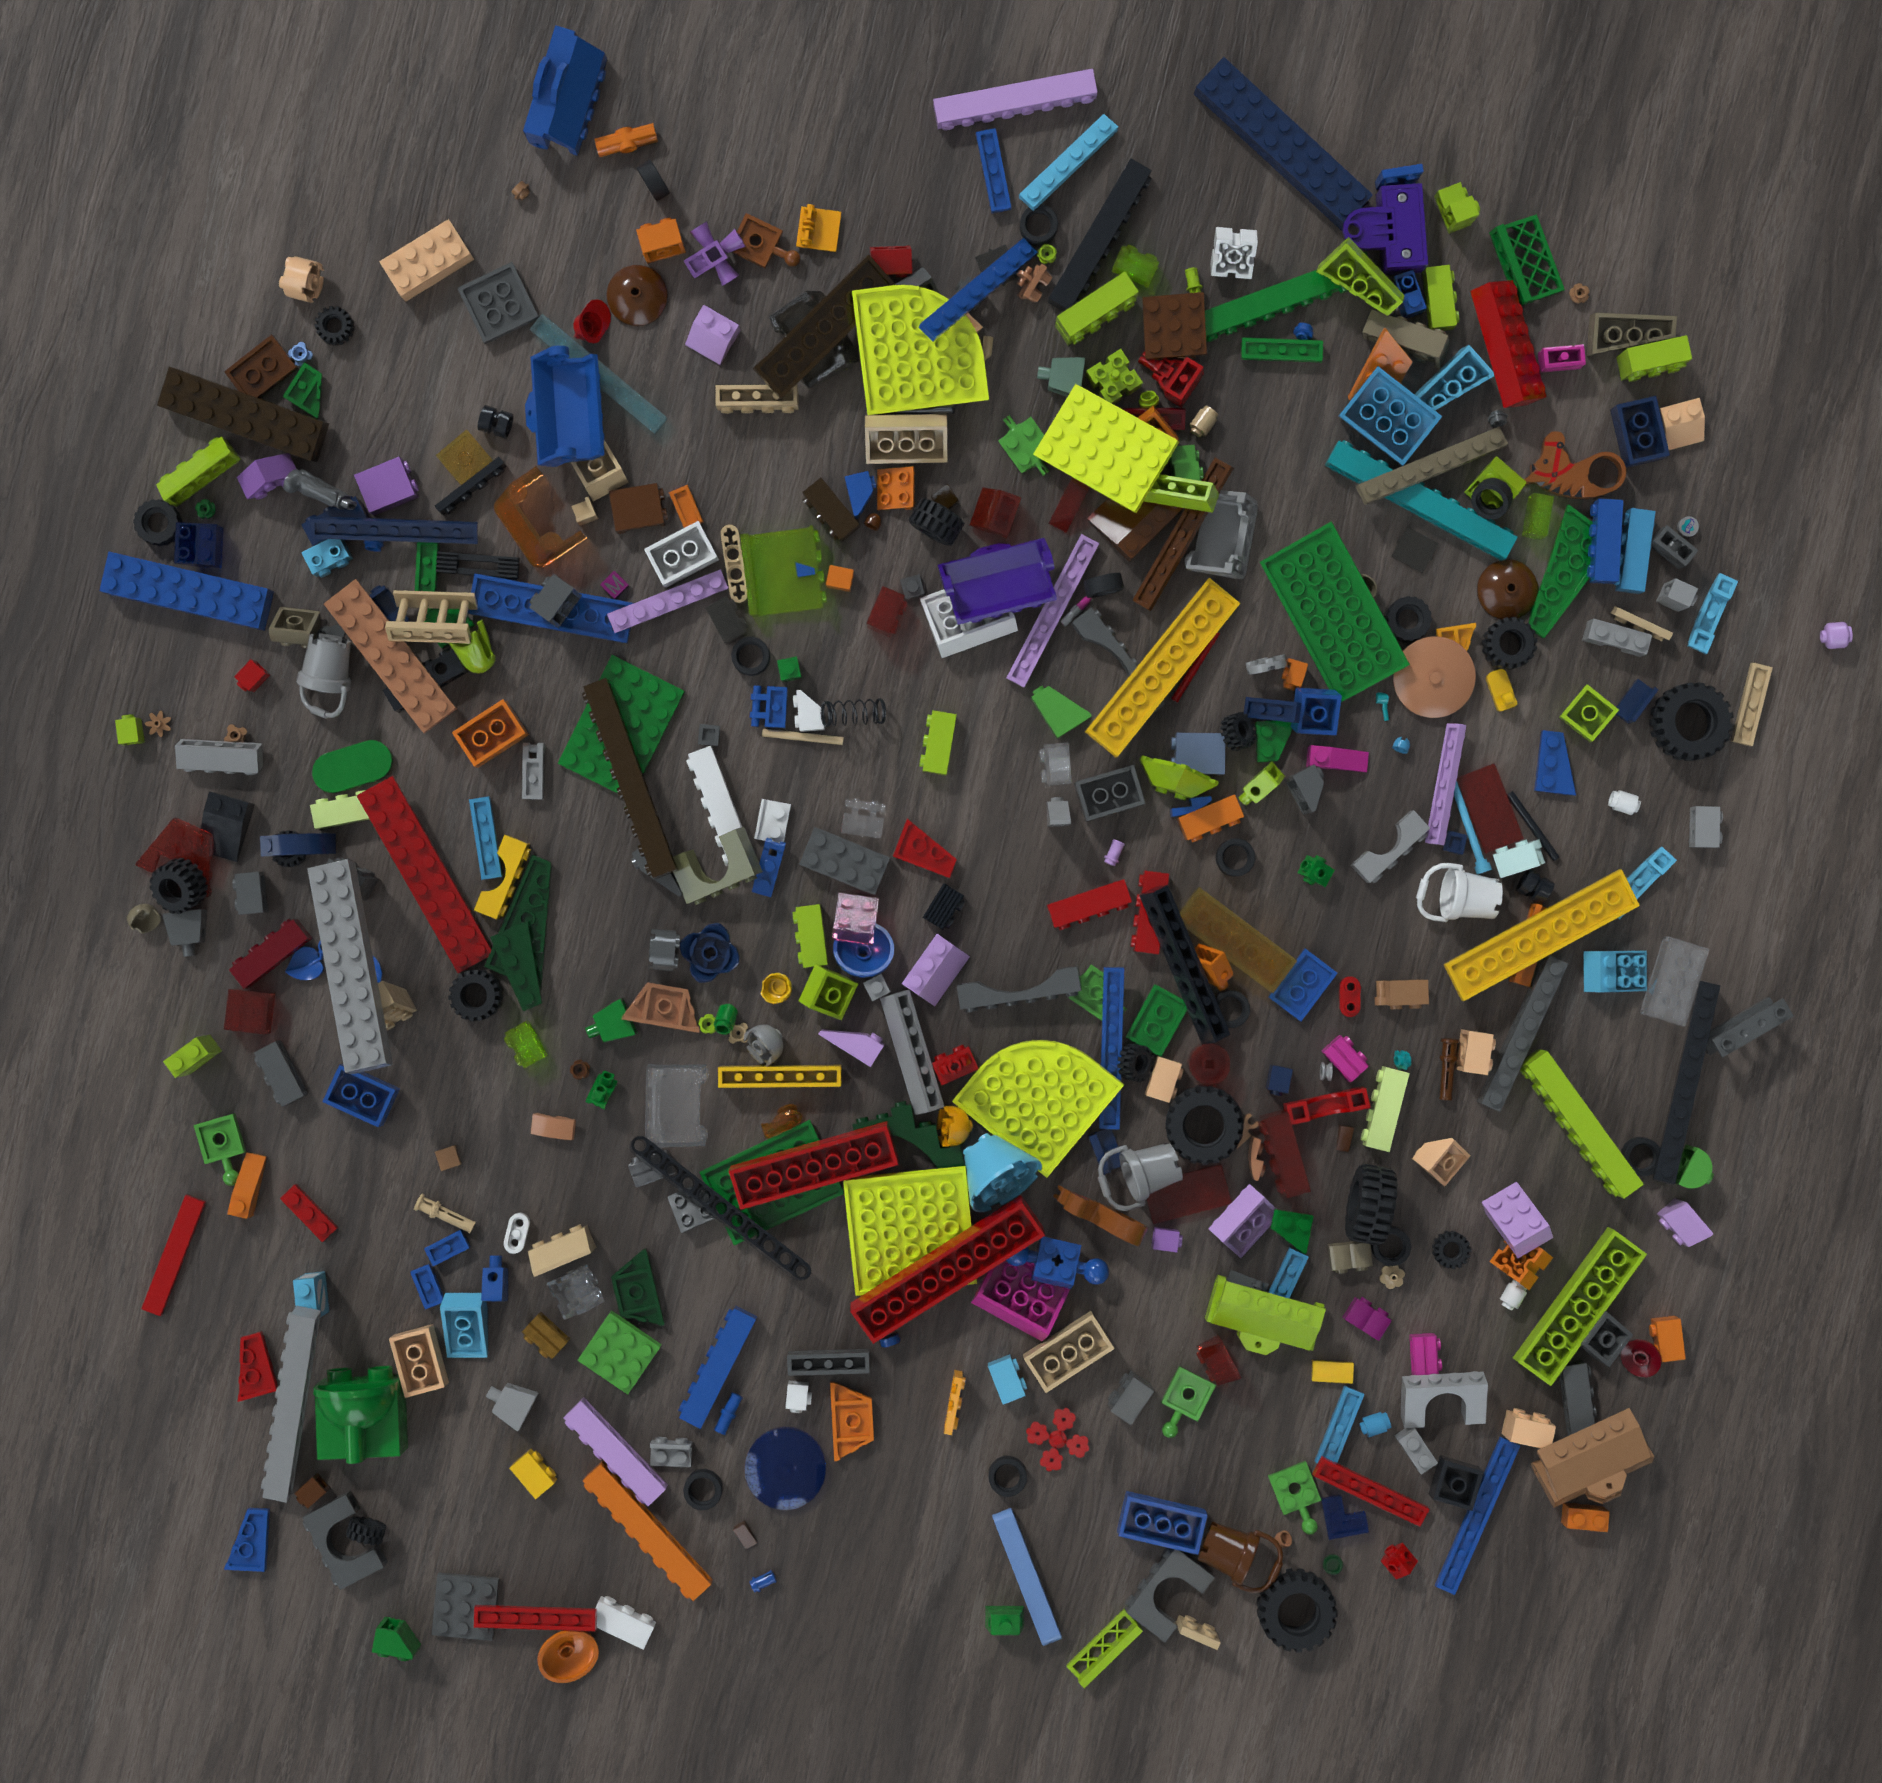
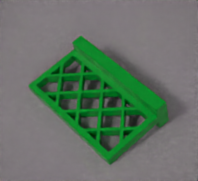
M1537 214L1506 225L1496 226L1489 232L1506 280H1513L1517 288V296L1521 306L1565 290ZM1531 221L1535 227L1533 234L1524 230L1526 223ZM1512 228L1519 232L1515 240L1509 237L1507 229ZM1521 234L1531 238L1528 246L1518 242ZM1534 240L1541 243L1542 250L1540 253L1531 248ZM1516 246L1526 251L1523 259L1516 256ZM1529 253L1538 257L1535 265L1526 261ZM1541 259L1548 262V271L1538 267ZM1523 265L1533 270L1530 278L1523 275ZM1536 272L1545 276L1542 284L1533 280ZM1548 278L1555 281L1556 289L1552 290L1545 286ZM1530 284L1540 289L1536 296L1531 297L1529 292Z

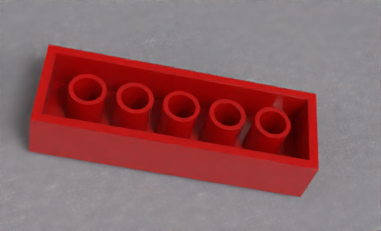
M1513 280L1488 282L1471 290V296L1503 407L1526 406L1546 398L1545 385L1539 372L1540 367L1536 362L1534 347L1530 341L1528 326L1523 316V308L1519 303L1517 288Z

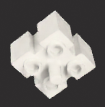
M1216 227L1214 249L1212 250L1210 263L1211 276L1227 277L1228 273H1235V278L1252 279L1253 257L1256 255L1258 243L1257 230L1240 229L1239 234L1233 233L1232 228Z

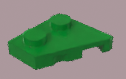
M304 362L284 393L283 398L318 419L323 374Z
M1281 721L1255 722L1257 762H1277L1292 731L1291 723Z
M1274 1209L1271 1229L1297 1248L1299 1252L1307 1254L1314 1216Z

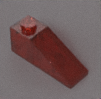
M1071 478L1048 524L1067 533L1090 487Z

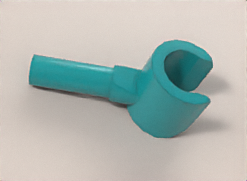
M1377 692L1376 703L1382 704L1384 721L1389 720L1387 709L1389 696L1386 693Z

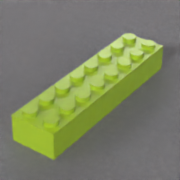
M1537 1049L1527 1056L1521 1066V1074L1526 1079L1529 1078L1533 1083L1531 1087L1538 1096L1542 1095L1545 1100L1543 1104L1550 1112L1553 1111L1557 1116L1555 1120L1558 1125L1568 1131L1567 1137L1573 1145L1577 1144L1581 1149L1579 1154L1586 1162L1589 1161L1593 1166L1591 1168L1592 1172L1597 1178L1601 1177L1604 1181L1603 1187L1615 1197L1618 1196L1625 1199L1644 1185L1549 1052Z
M1607 1227L1513 1356V1359L1552 1386L1579 1349L1582 1341L1614 1301L1647 1253L1614 1229Z

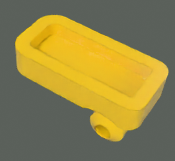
M1498 669L1486 675V682L1496 710L1501 712L1515 707L1517 700L1506 671Z

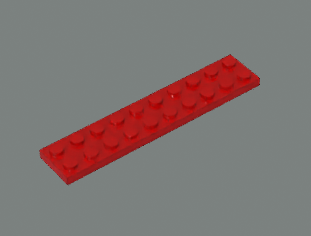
M391 776L356 795L457 973L488 958L492 950L489 942L395 777Z

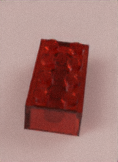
M1281 1109L1261 1115V1121H1258L1260 1132L1266 1137V1141H1263L1266 1153H1269L1272 1158L1269 1164L1272 1173L1274 1172L1277 1176V1180H1274L1277 1191L1286 1198L1311 1192L1289 1113Z

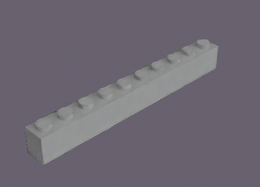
M297 1305L293 1312H289L286 1324L289 1325V1329L284 1336L283 1342L286 1343V1348L281 1355L283 1368L280 1369L278 1374V1380L281 1381L275 1393V1398L278 1399L277 1404H275L272 1412V1417H275V1420L270 1427L269 1435H272V1439L267 1446L269 1459L266 1460L264 1465V1471L267 1472L261 1484V1489H264L263 1498L287 1503L293 1493L321 1310Z

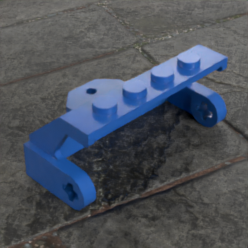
M556 25L546 57H543L538 66L533 83V100L523 132L528 142L535 147L548 149L550 141H553L568 148L571 154L578 156L582 140H586L588 135V128H586L588 121H591L594 115V109H592L594 101L597 102L599 99L600 90L598 88L600 82L603 83L606 76V70L604 69L607 57L605 52L578 37L575 31Z
M552 346L531 356L533 391L529 393L525 403L527 427L532 433H536L538 465L557 467L564 463L594 460L604 456L605 437L602 424V395L600 393L598 355L589 354L583 358H569V347Z

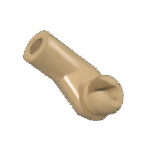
M991 336L983 337L982 348L985 360L992 355L993 337Z

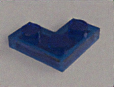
M1341 1494L1321 1498L1329 1540L1369 1533L1365 1511L1345 1514Z

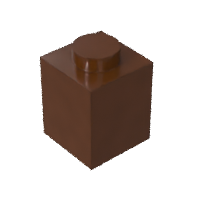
M316 1473L294 1494L297 1496L298 1503L306 1506L308 1509L331 1487Z

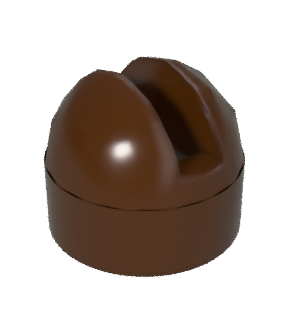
M876 513L869 514L864 521V525L878 531L881 525V518Z

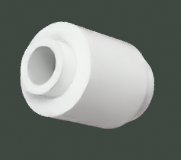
M1618 790V792L1613 791L1611 793L1608 806L1612 807L1613 810L1633 815L1634 812H1638L1641 801L1638 800L1639 797Z
M1513 1279L1511 1283H1508L1500 1297V1300L1503 1301L1501 1305L1510 1310L1518 1309L1527 1294V1289Z

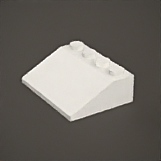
M944 589L920 598L942 658L1018 631L1015 616L1012 612L1003 613L1002 616L996 618H984L977 623L968 622L957 625L950 597H946Z

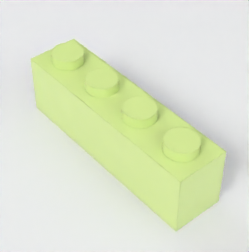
M358 791L355 794L358 795L364 791ZM348 794L335 796L336 800L328 801V798L315 800L316 804L310 805L314 828L318 830L370 820L357 796L348 797Z
M1385 1066L1378 1070L1376 1075L1377 1089H1374L1371 1095V1101H1373L1372 1108L1368 1109L1366 1121H1368L1367 1128L1363 1129L1361 1134L1363 1145L1390 1152L1410 1073Z

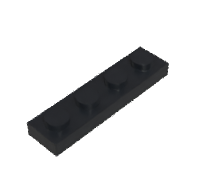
M498 456L437 503L435 508L442 515L452 513L457 508V504L461 501L466 502L473 496L472 493L474 491L485 488L491 478H496L503 474L504 468L507 465Z

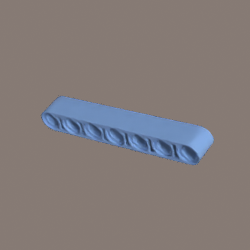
M1012 1508L993 1514L994 1523L1042 1645L1045 1646L1061 1640L1060 1630Z

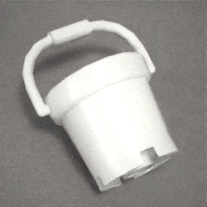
M1440 863L1430 868L1424 878L1421 879L1416 896L1417 907L1425 918L1433 921L1448 922V920H1455L1459 917L1495 919L1499 911L1494 909L1496 905H1501L1502 884L1497 883L1499 879L1467 873L1463 870V865ZM1449 868L1445 873L1440 891V911L1442 916L1428 914L1422 906V900L1425 898L1429 883L1428 879L1436 870Z

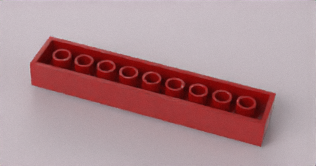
M1020 1195L851 1302L850 1312L874 1344L1044 1237V1227L1022 1195Z

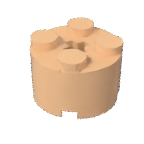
M297 256L287 257L284 275L279 280V287L283 289L287 297L313 303L312 299L319 297L323 287L324 277L320 276V270L323 271L322 264Z

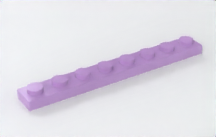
M1081 534L1053 587L1057 600L1045 603L1006 679L1023 688L1025 687L1099 545L1098 542Z

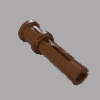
M1441 1038L1443 1044L1442 1055L1439 1057L1440 1061H1442L1439 1099L1452 1100L1454 1064L1458 1060L1456 1051L1459 1039ZM1447 1071L1449 1072V1075H1448V1088H1446V1075H1447Z

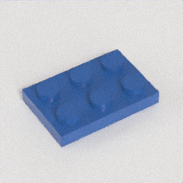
M1304 948L1269 994L1268 998L1296 1019L1302 1021L1337 975V972Z

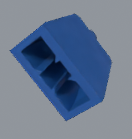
M490 1256L489 1268H483L481 1301H508V1268H502V1256ZM495 1273H497L498 1275L496 1281L493 1280V1275Z

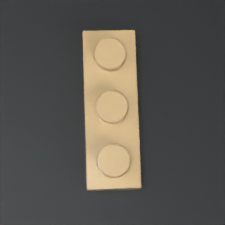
M1616 606L1611 611V614L1616 615L1614 620L1626 624L1627 621L1634 624V629L1640 632H1644L1646 629L1652 632V637L1657 640L1663 641L1664 638L1670 640L1673 635L1672 632Z

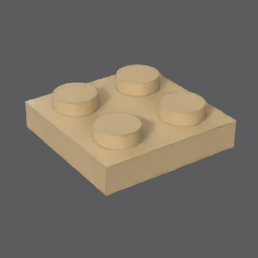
M1185 1615V1617L1178 1616L1176 1623L1181 1635L1218 1650L1221 1642L1213 1626L1206 1623L1201 1625L1196 1622V1619Z

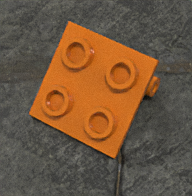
M914 466L877 469V510L900 508L913 510L915 506Z

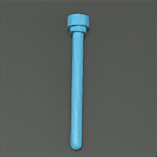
M1456 781L1454 798L1476 859L1474 869L1476 874L1492 870L1490 862H1487V859L1483 857L1459 784Z

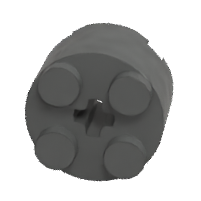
M651 929V934H655V936H650L649 962H652V965L648 964V969L673 971V968L678 967V954H675V948H679V934H676L674 930Z

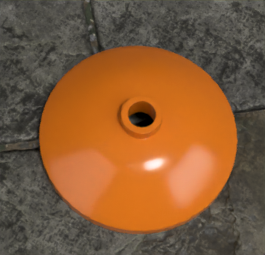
M564 1630L547 1639L540 1648L537 1658L539 1670L546 1679L552 1682L568 1683L585 1676L596 1664L599 1654L598 1645L595 1638L586 1631Z

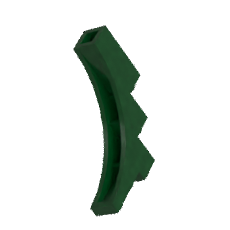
M906 1101L894 1103L895 1106L891 1107L892 1115L888 1116V1113L877 1114L875 1119L868 1120V1116L857 1118L856 1122L852 1124L854 1131L887 1121L892 1135L901 1137L916 1145L929 1156L938 1168L964 1166L961 1145L940 1147L936 1123L931 1124V1121L920 1122L919 1126L916 1127L911 1103L907 1104Z

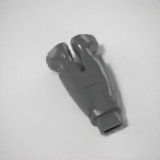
M294 469L285 478L283 488L288 493L299 491L304 496L316 499L330 507L336 506L341 510H353L357 506V503L351 500L347 493L331 486L320 478L314 477L304 469L300 471Z

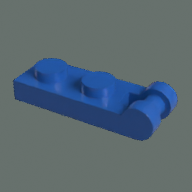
M766 838L759 863L763 872L756 875L757 879L754 881L752 892L768 897L772 896L786 846L785 842L780 841L778 843L772 841L771 838ZM769 850H776L777 855L769 854Z

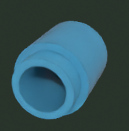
M1378 1412L1363 1417L1362 1422L1359 1423L1363 1435L1367 1434L1368 1437L1387 1432V1429L1391 1428L1386 1412Z

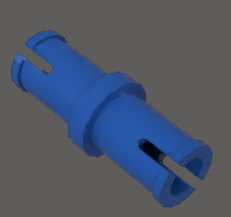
M731 1392L725 1408H722L720 1411L722 1414L714 1428L716 1432L726 1435L732 1419L736 1417L735 1413L743 1399L742 1396Z

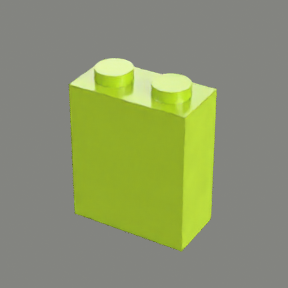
M211 1035L199 1036L163 1062L172 1075L178 1078L190 1075L222 1052V1050Z

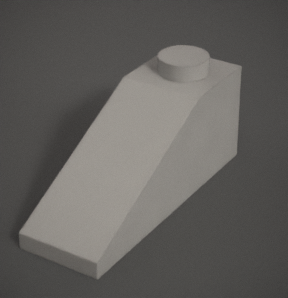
M1063 797L1051 798V802H1046L1047 827L1068 826L1071 824L1068 801H1063Z

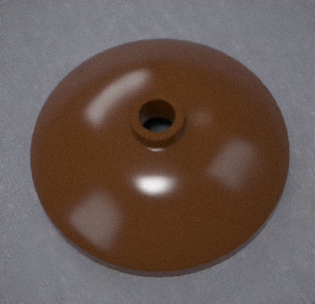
M627 266L619 270L608 284V306L613 315L627 325L644 326L654 322L661 316L667 304L668 294L663 279L656 271L647 266ZM634 289L639 290V293L637 295L632 294V291Z
M1511 559L1499 560L1489 565L1482 572L1477 583V597L1482 608L1489 615L1500 620L1507 617H1516L1517 619L1528 613L1534 606L1538 594V583L1531 569L1522 562ZM1509 584L1514 587L1513 591L1508 590Z

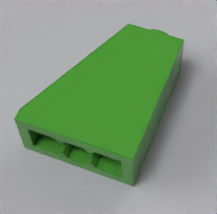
M1042 685L1033 691L1034 695L1031 697V700L1056 739L1092 717L1090 712L1050 686L1044 688Z

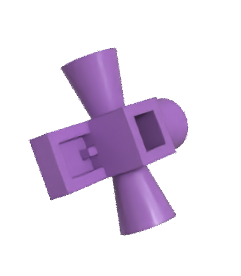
M707 221L690 231L693 237L703 246V249L684 260L694 278L714 266L722 286L739 276L725 260L729 257L727 253L746 247L736 229L721 242L719 239L713 240Z

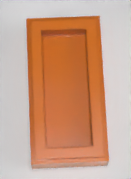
M688 485L669 492L684 528L697 521L700 524L704 523Z

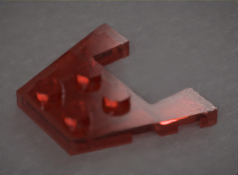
M175 817L135 865L152 873L156 870L161 855L171 860L175 858L189 859L192 861V864L198 865V869L204 873L202 874L203 877H206L207 882L205 884L208 885L206 897L208 898L212 893L210 888L212 871H210L213 834Z

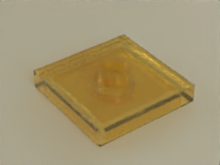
M467 429L436 454L437 458L460 485L493 461Z

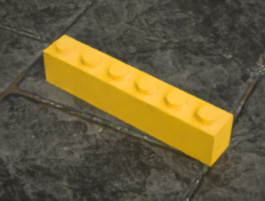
M842 1065L718 1067V1088L842 1086Z

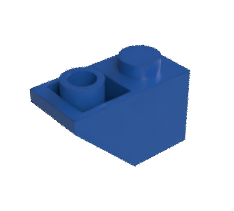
M1414 270L1394 276V285L1405 295L1403 303L1398 306L1401 316L1408 319L1422 314L1426 309V305Z

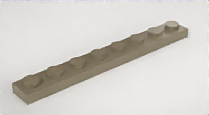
M1497 427L1360 483L1356 486V489L1364 505H1367L1503 449L1508 445V442L1500 427Z

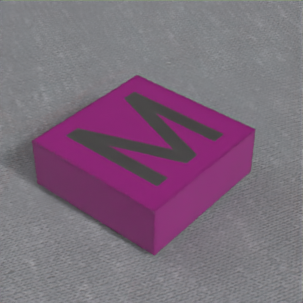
M615 571L600 584L615 600L629 586Z

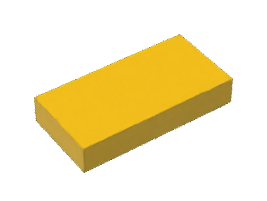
M1312 1360L1311 1380L1316 1382L1353 1384L1354 1363Z

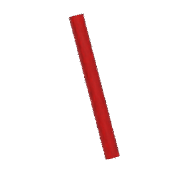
M1219 632L1216 633L1192 663L1171 698L1173 701L1179 702L1219 637Z

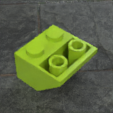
M1496 456L1464 493L1471 498L1475 488L1483 480L1498 478L1506 482L1511 488L1514 499L1527 482ZM1492 489L1482 491L1481 498L1487 506L1491 508H1500L1502 506L1503 499L1498 492Z

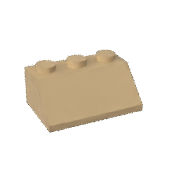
M579 1224L570 1228V1233L563 1235L560 1232L551 1236V1241L544 1243L541 1240L532 1244L533 1248L528 1251L534 1277L592 1253L597 1247L588 1226L582 1227Z

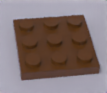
M1204 292L1142 297L1146 360L1207 355Z

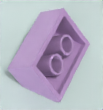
M936 934L902 984L936 1006L970 956L939 934Z
M1249 1184L1228 1205L1220 1217L1213 1222L1209 1230L1236 1255L1242 1258L1271 1226L1274 1209L1276 1208Z

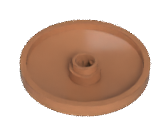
M1431 636L1416 640L1403 650L1410 665L1393 674V686L1397 697L1407 709L1423 717L1439 718L1456 712L1468 701L1475 686L1476 673L1470 655L1460 644L1448 638Z

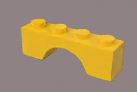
M504 835L497 854L505 864V878L496 889L481 891L474 911L494 919H500L501 916H505L508 909L506 905L508 898L513 897L516 889L514 883L516 879H520L524 868L521 867L523 861H527L531 853V849H529L530 844L509 835Z

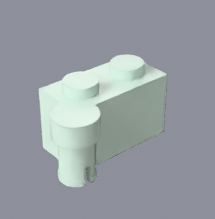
M1526 839L1515 843L1516 847L1510 849L1507 846L1495 849L1496 853L1492 855L1500 878L1546 863L1541 851L1540 839L1528 842Z

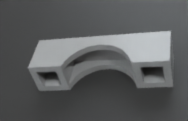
M1414 810L1409 811L1395 824L1398 837L1392 850L1383 855L1366 851L1351 864V867L1366 883H1376L1383 876L1382 872L1386 868L1390 870L1398 863L1396 859L1401 854L1405 856L1413 849L1412 844L1416 841L1421 842L1427 837V831L1430 827Z

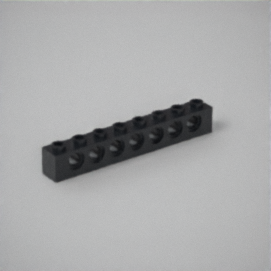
M1169 886L1154 887L1139 895L1201 1044L1216 1043L1229 1036V1029Z

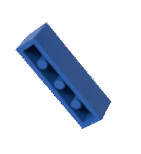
M1598 499L1594 501L1590 508V516H1593V523L1589 528V536L1592 537V542L1588 548V557H1591V561L1587 568V577H1590L1589 583L1615 584L1619 582L1623 500Z

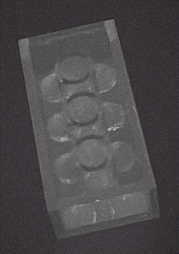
M1663 937L1640 1014L1685 1027L1709 949L1673 937Z

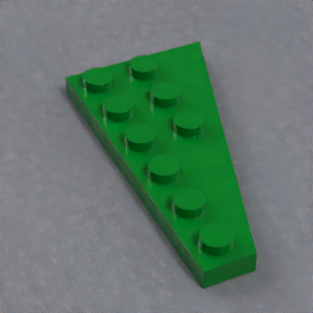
M1569 504L1566 506L1528 621L1531 625L1530 629L1535 630L1536 634L1542 639L1546 637L1590 578L1587 577V568L1591 561V557H1588V548L1592 542V537L1589 536V528L1593 522Z

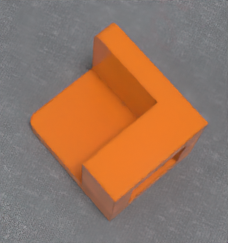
M830 565L826 587L850 592L854 570Z

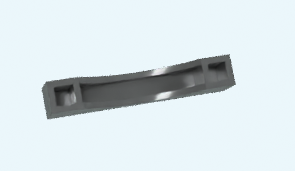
M1091 607L1076 618L1071 625L1082 640L1097 644L1112 653L1122 664L1129 677L1139 663L1135 658L1131 659L1127 655V647L1123 642L1118 643L1114 637L1116 635L1114 630L1109 625L1106 627L1102 622L1104 618L1097 609L1094 611ZM1162 701L1152 714L1162 708L1165 703Z
M1079 966L1059 968L1043 983L1022 991L997 990L979 981L957 985L960 1010L966 1009V1012L978 1011V1007L986 1006V1009L998 1008L1000 1003H1006V1006L1017 1005L1020 1000H1026V1003L1037 1002L1039 997H1046V1000L1057 999L1058 994L1066 993V997L1076 996L1078 991H1082Z

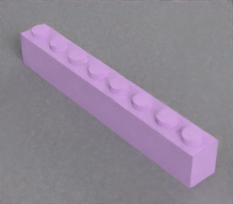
M1093 69L936 98L933 99V107L937 128L951 130L957 125L967 127L978 121L988 123L993 121L994 118L999 117L1009 119L1014 117L1015 114L1020 113L1022 115H1029L1036 110L1050 111L1057 106L1066 108L1073 106L1077 102H1082V104L1091 103L1097 97V87Z

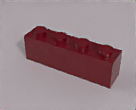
M287 919L280 925V930L276 933L272 931L264 937L265 941L261 945L256 944L248 950L249 954L244 958L241 956L232 962L233 967L229 971L243 989L252 987L312 939V936L298 919Z

